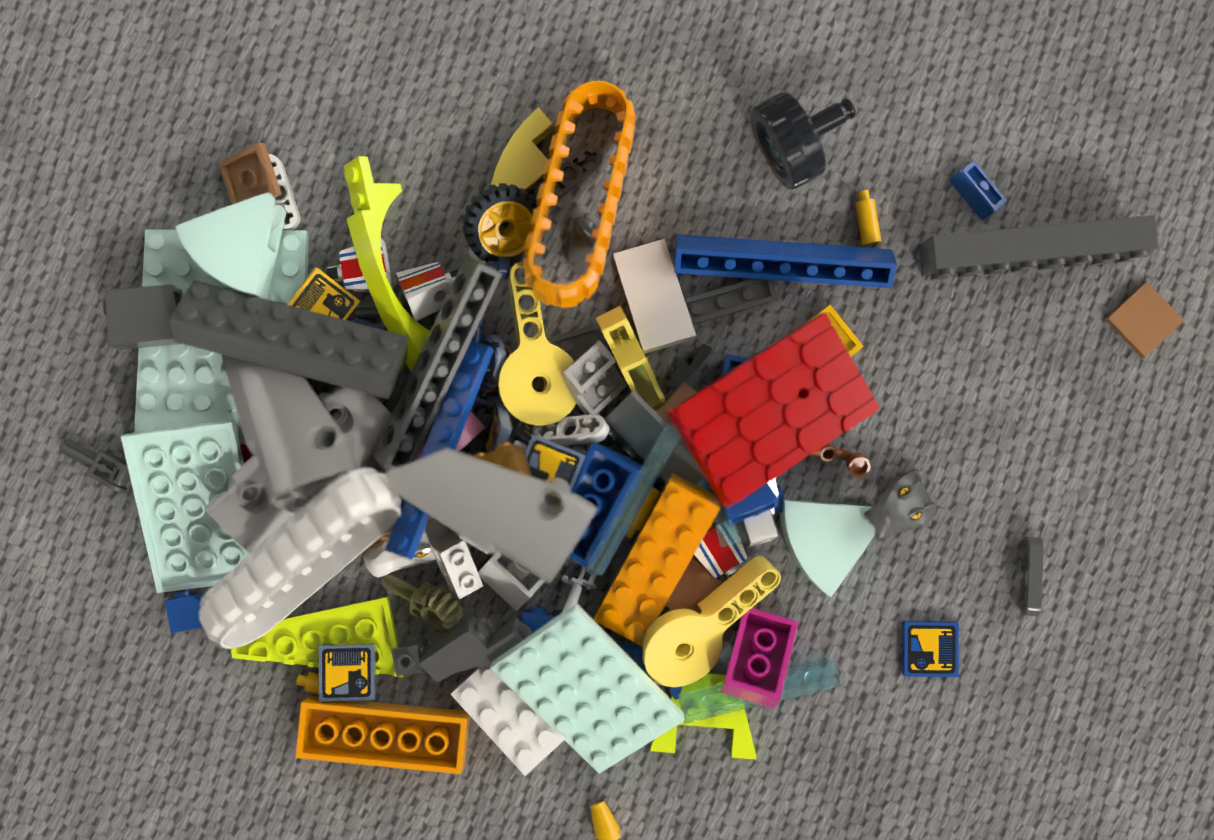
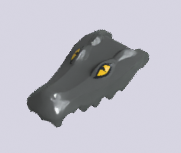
M911 470L890 480L882 488L883 493L876 497L877 500L873 502L875 506L864 513L866 520H869V524H872L875 528L874 536L877 541L888 538L891 534L913 530L932 519L936 514L937 507L925 490L918 470Z

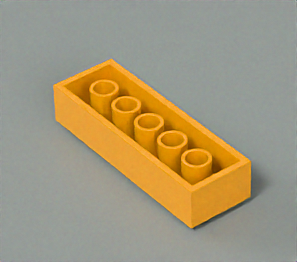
M672 472L643 528L638 533L600 602L593 620L642 646L646 631L659 617L720 510L721 502L718 497Z
M309 695L301 702L295 758L462 774L466 763L470 715L464 710L362 700L319 702V696Z

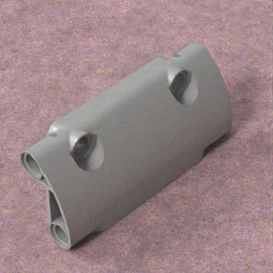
M337 385L333 389V394L324 392L317 395L340 430L353 438L354 448L352 453L357 468H373L378 471L382 466L373 457V454L392 414L372 394ZM253 455L229 477L228 491H222L205 507L208 515L250 554L296 514L270 504L256 455Z

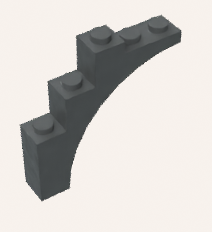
M472 615L425 646L419 665L436 682H439L457 672L491 665L493 660L530 636L532 631L526 624H522L515 617L490 633L488 627Z

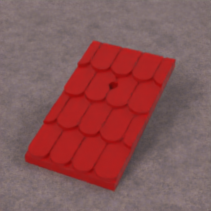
M826 312L814 317L667 411L668 416L723 507H730L734 503L741 501L765 483L772 481L809 454L816 452L880 409L862 375L859 374V370L849 352L845 349L846 347L836 329L832 326V322Z

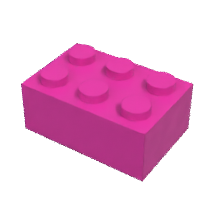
M751 608L742 615L738 623L721 693L775 709L781 698L798 622Z

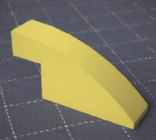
M539 107L524 120L511 137L496 166L491 185L499 186V183H506L510 186V184H513L529 193L543 179L547 158L536 145L554 129L553 123Z
M621 306L596 317L631 392L635 390L657 413L667 401Z

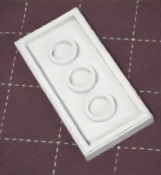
M665 239L614 253V261L644 354L696 339V333L676 273H674V266Z

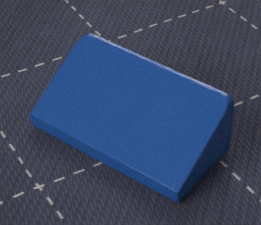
M974 160L949 179V182L981 221L992 215L1007 202L1006 198Z

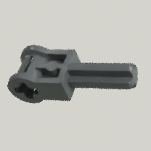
M65 439L60 444V453L90 468L87 473L88 476L112 490L126 493V485L130 475L125 460L108 451H99L97 454L70 439Z

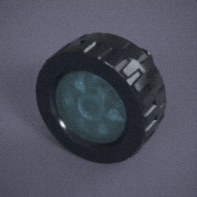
M782 92L755 106L750 112V121L758 146L772 172L783 186L792 190L823 174L826 168V161L819 137L844 124L848 119L855 118L856 111L852 102L844 98L840 103H835L809 117L795 97L787 92Z

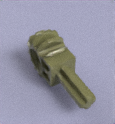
M392 573L385 575L381 581L383 587L410 602L409 613L424 621L427 627H432L436 632L446 633L455 627L463 616L461 613L463 607L458 604L459 599L455 598L452 592H447L444 587L438 588L425 581L417 588Z

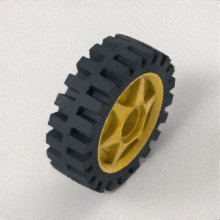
M499 183V186L493 184L488 186V190L484 188L480 190L478 197L474 195L470 199L472 203L471 205L467 204L465 208L466 215H463L462 221L464 226H462L468 246L481 261H497L498 256L510 257V267H512L514 263L523 262L525 258L524 247L527 236L531 233V220L534 209L538 208L537 201L527 191L516 185L510 184L508 186L506 183ZM509 221V226L505 230H498L501 223Z

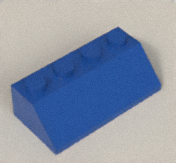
M595 442L592 443L571 492L581 496L598 507L568 557L585 568L600 565L650 471L649 469L628 456Z

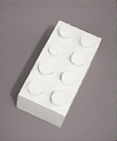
M491 665L477 667L454 688L451 695L526 776L562 743L566 737L559 733L556 727H550L490 669Z

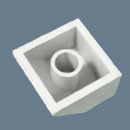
M500 552L496 553L478 572L480 578L516 611L544 583V580Z

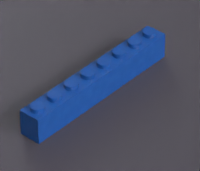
M676 235L674 273L892 288L897 268V262L892 249Z

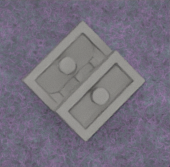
M600 340L561 373L568 390L584 415L598 414L628 386L613 366L616 362L615 358Z

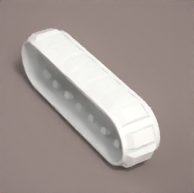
M361 468L339 477L209 589L200 601L201 609L199 611V620L209 639L220 644L222 648L230 649L243 646L262 637L386 533L401 515L399 508L401 498L389 489L386 475L378 473L373 468Z

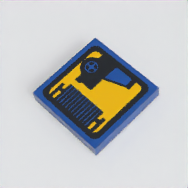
M903 621L902 675L912 677H959V623L956 621Z

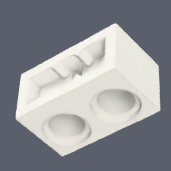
M452 530L429 543L447 587L459 599L483 587L466 542L459 538L455 531Z

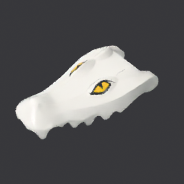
M438 520L427 524L413 561L385 551L387 542L373 547L364 553L363 559L366 568L373 576L382 577L395 570L435 562L436 559L429 543L449 533L446 525Z

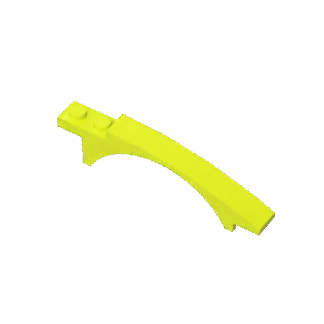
M358 156L343 165L351 197L350 202L354 210V215L346 218L359 266L382 321L388 332L407 337V360L405 363L412 372L430 331L415 321L395 296L385 274L380 246L381 229L385 214L393 200L402 192L401 184L373 183L368 157Z

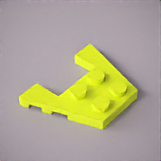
M708 672L698 681L683 686L678 700H675L671 695L670 699L684 712V721L678 725L733 729L731 757L756 759V752L743 700L721 693L725 673ZM677 725L652 740L650 750L675 753Z

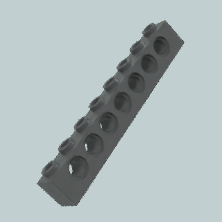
M467 255L465 256L374 451L373 457L382 468L389 470L415 461L502 276V273L489 265Z

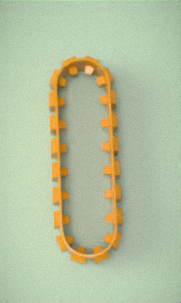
M590 81L579 85L564 99L563 110L558 113L555 125L556 135H553L549 148L550 159L546 160L543 172L544 183L540 184L537 196L538 208H535L533 212L531 233L528 234L524 247L525 259L523 260L527 287L533 288L534 297L547 306L550 304L560 306L561 308L578 306V303L584 298L589 299L599 286V276L603 275L606 250H608L611 240L612 226L614 225L617 213V201L620 200L623 177L626 174L628 155L631 152L635 129V112L632 101L626 98L625 91L605 81ZM592 108H604L616 115L617 122L623 123V129L621 132H616L614 141L619 143L617 155L610 156L608 165L614 168L611 179L604 180L603 189L608 191L605 204L598 205L597 213L602 215L600 228L593 229L591 238L596 240L594 254H587L585 263L590 265L587 273L585 275L581 274L577 281L570 284H553L540 277L543 275L542 267L536 266L538 256L544 255L546 246L541 244L544 231L550 230L552 221L548 220L550 207L557 204L558 196L554 195L557 181H562L564 172L560 171L563 157H568L570 148L566 147L568 135L574 133L576 125L573 124V121L582 112Z

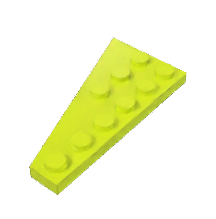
M389 596L287 617L265 635L251 643L230 648L232 658L263 662L273 661L289 665L299 664L319 668V645L376 643V674H388L397 677L391 649L399 644Z

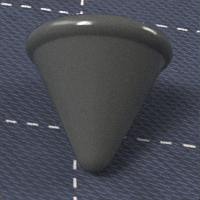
M578 217L573 220V229L566 254V260L569 263L585 259L587 254H594L596 240L592 239L591 235L593 229L599 228L585 218Z

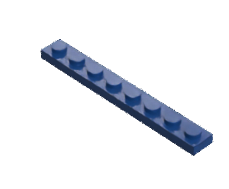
M470 342L442 401L421 458L446 447L456 450L494 351L490 346ZM404 499L400 509L401 515L396 519L385 551L413 561L430 515Z

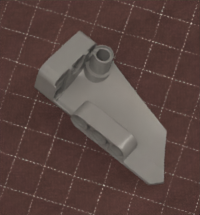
M221 355L248 448L258 458L270 504L292 513H298L332 482L351 471L358 470L352 453L354 448L353 438L340 430L304 376Z
M447 447L385 472L391 491L489 553H502L547 583L553 580L598 507L581 496L573 494L570 491L569 484L562 478H552L546 482ZM550 492L557 494L559 498L553 497Z

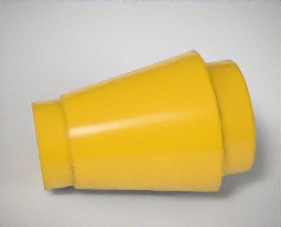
M605 800L591 805L595 839H619V831L621 829L606 805Z

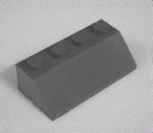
M635 390L604 419L609 426V433L605 439L613 442L620 449L621 454L628 456L649 469L650 471L645 480L651 481L659 491L662 492L672 472L696 485L705 477L681 437Z

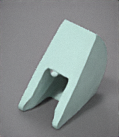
M264 193L175 226L186 251L203 270L231 290L267 299L286 216V210L281 205H275V198L272 194Z
M786 499L780 501L782 512L779 513L780 525L789 553L802 573L817 588L831 597L875 535L874 526L869 524V520H866L864 513L873 507Z

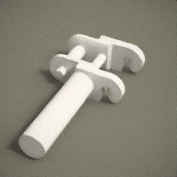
M570 558L572 562L579 564L578 562ZM582 566L578 579L573 577L568 579V576L563 575L562 581L572 585L562 613L578 602L582 586L587 587V590L596 589V585L593 583L596 575L602 573L599 566L589 568ZM586 570L591 571L588 581L583 579Z

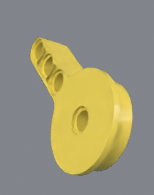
M519 262L510 268L507 279L518 348L509 355L501 368L498 379L499 394L506 409L518 420L530 425H549L566 417L576 405L561 374L574 363V360L564 350L547 341L544 333L540 301L534 297L533 288L527 287L526 282H518L514 277L516 269L524 270L523 262ZM521 296H526L530 299L531 307L529 310H524L519 306V298ZM525 323H531L535 327V335L532 338L527 337L523 332ZM535 377H540L544 382V388L540 392H536L532 387V381Z
M763 556L751 559L697 604L702 610L700 614L690 609L672 610L657 618L650 625L643 639V663L649 676L654 681L668 687H681L698 681L710 672L720 657L724 631L779 585L781 580L780 573L769 560Z

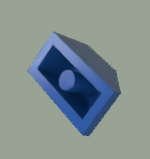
M191 589L175 592V598L165 601L171 633L203 627L199 620V611L201 609L200 601L204 594H192Z

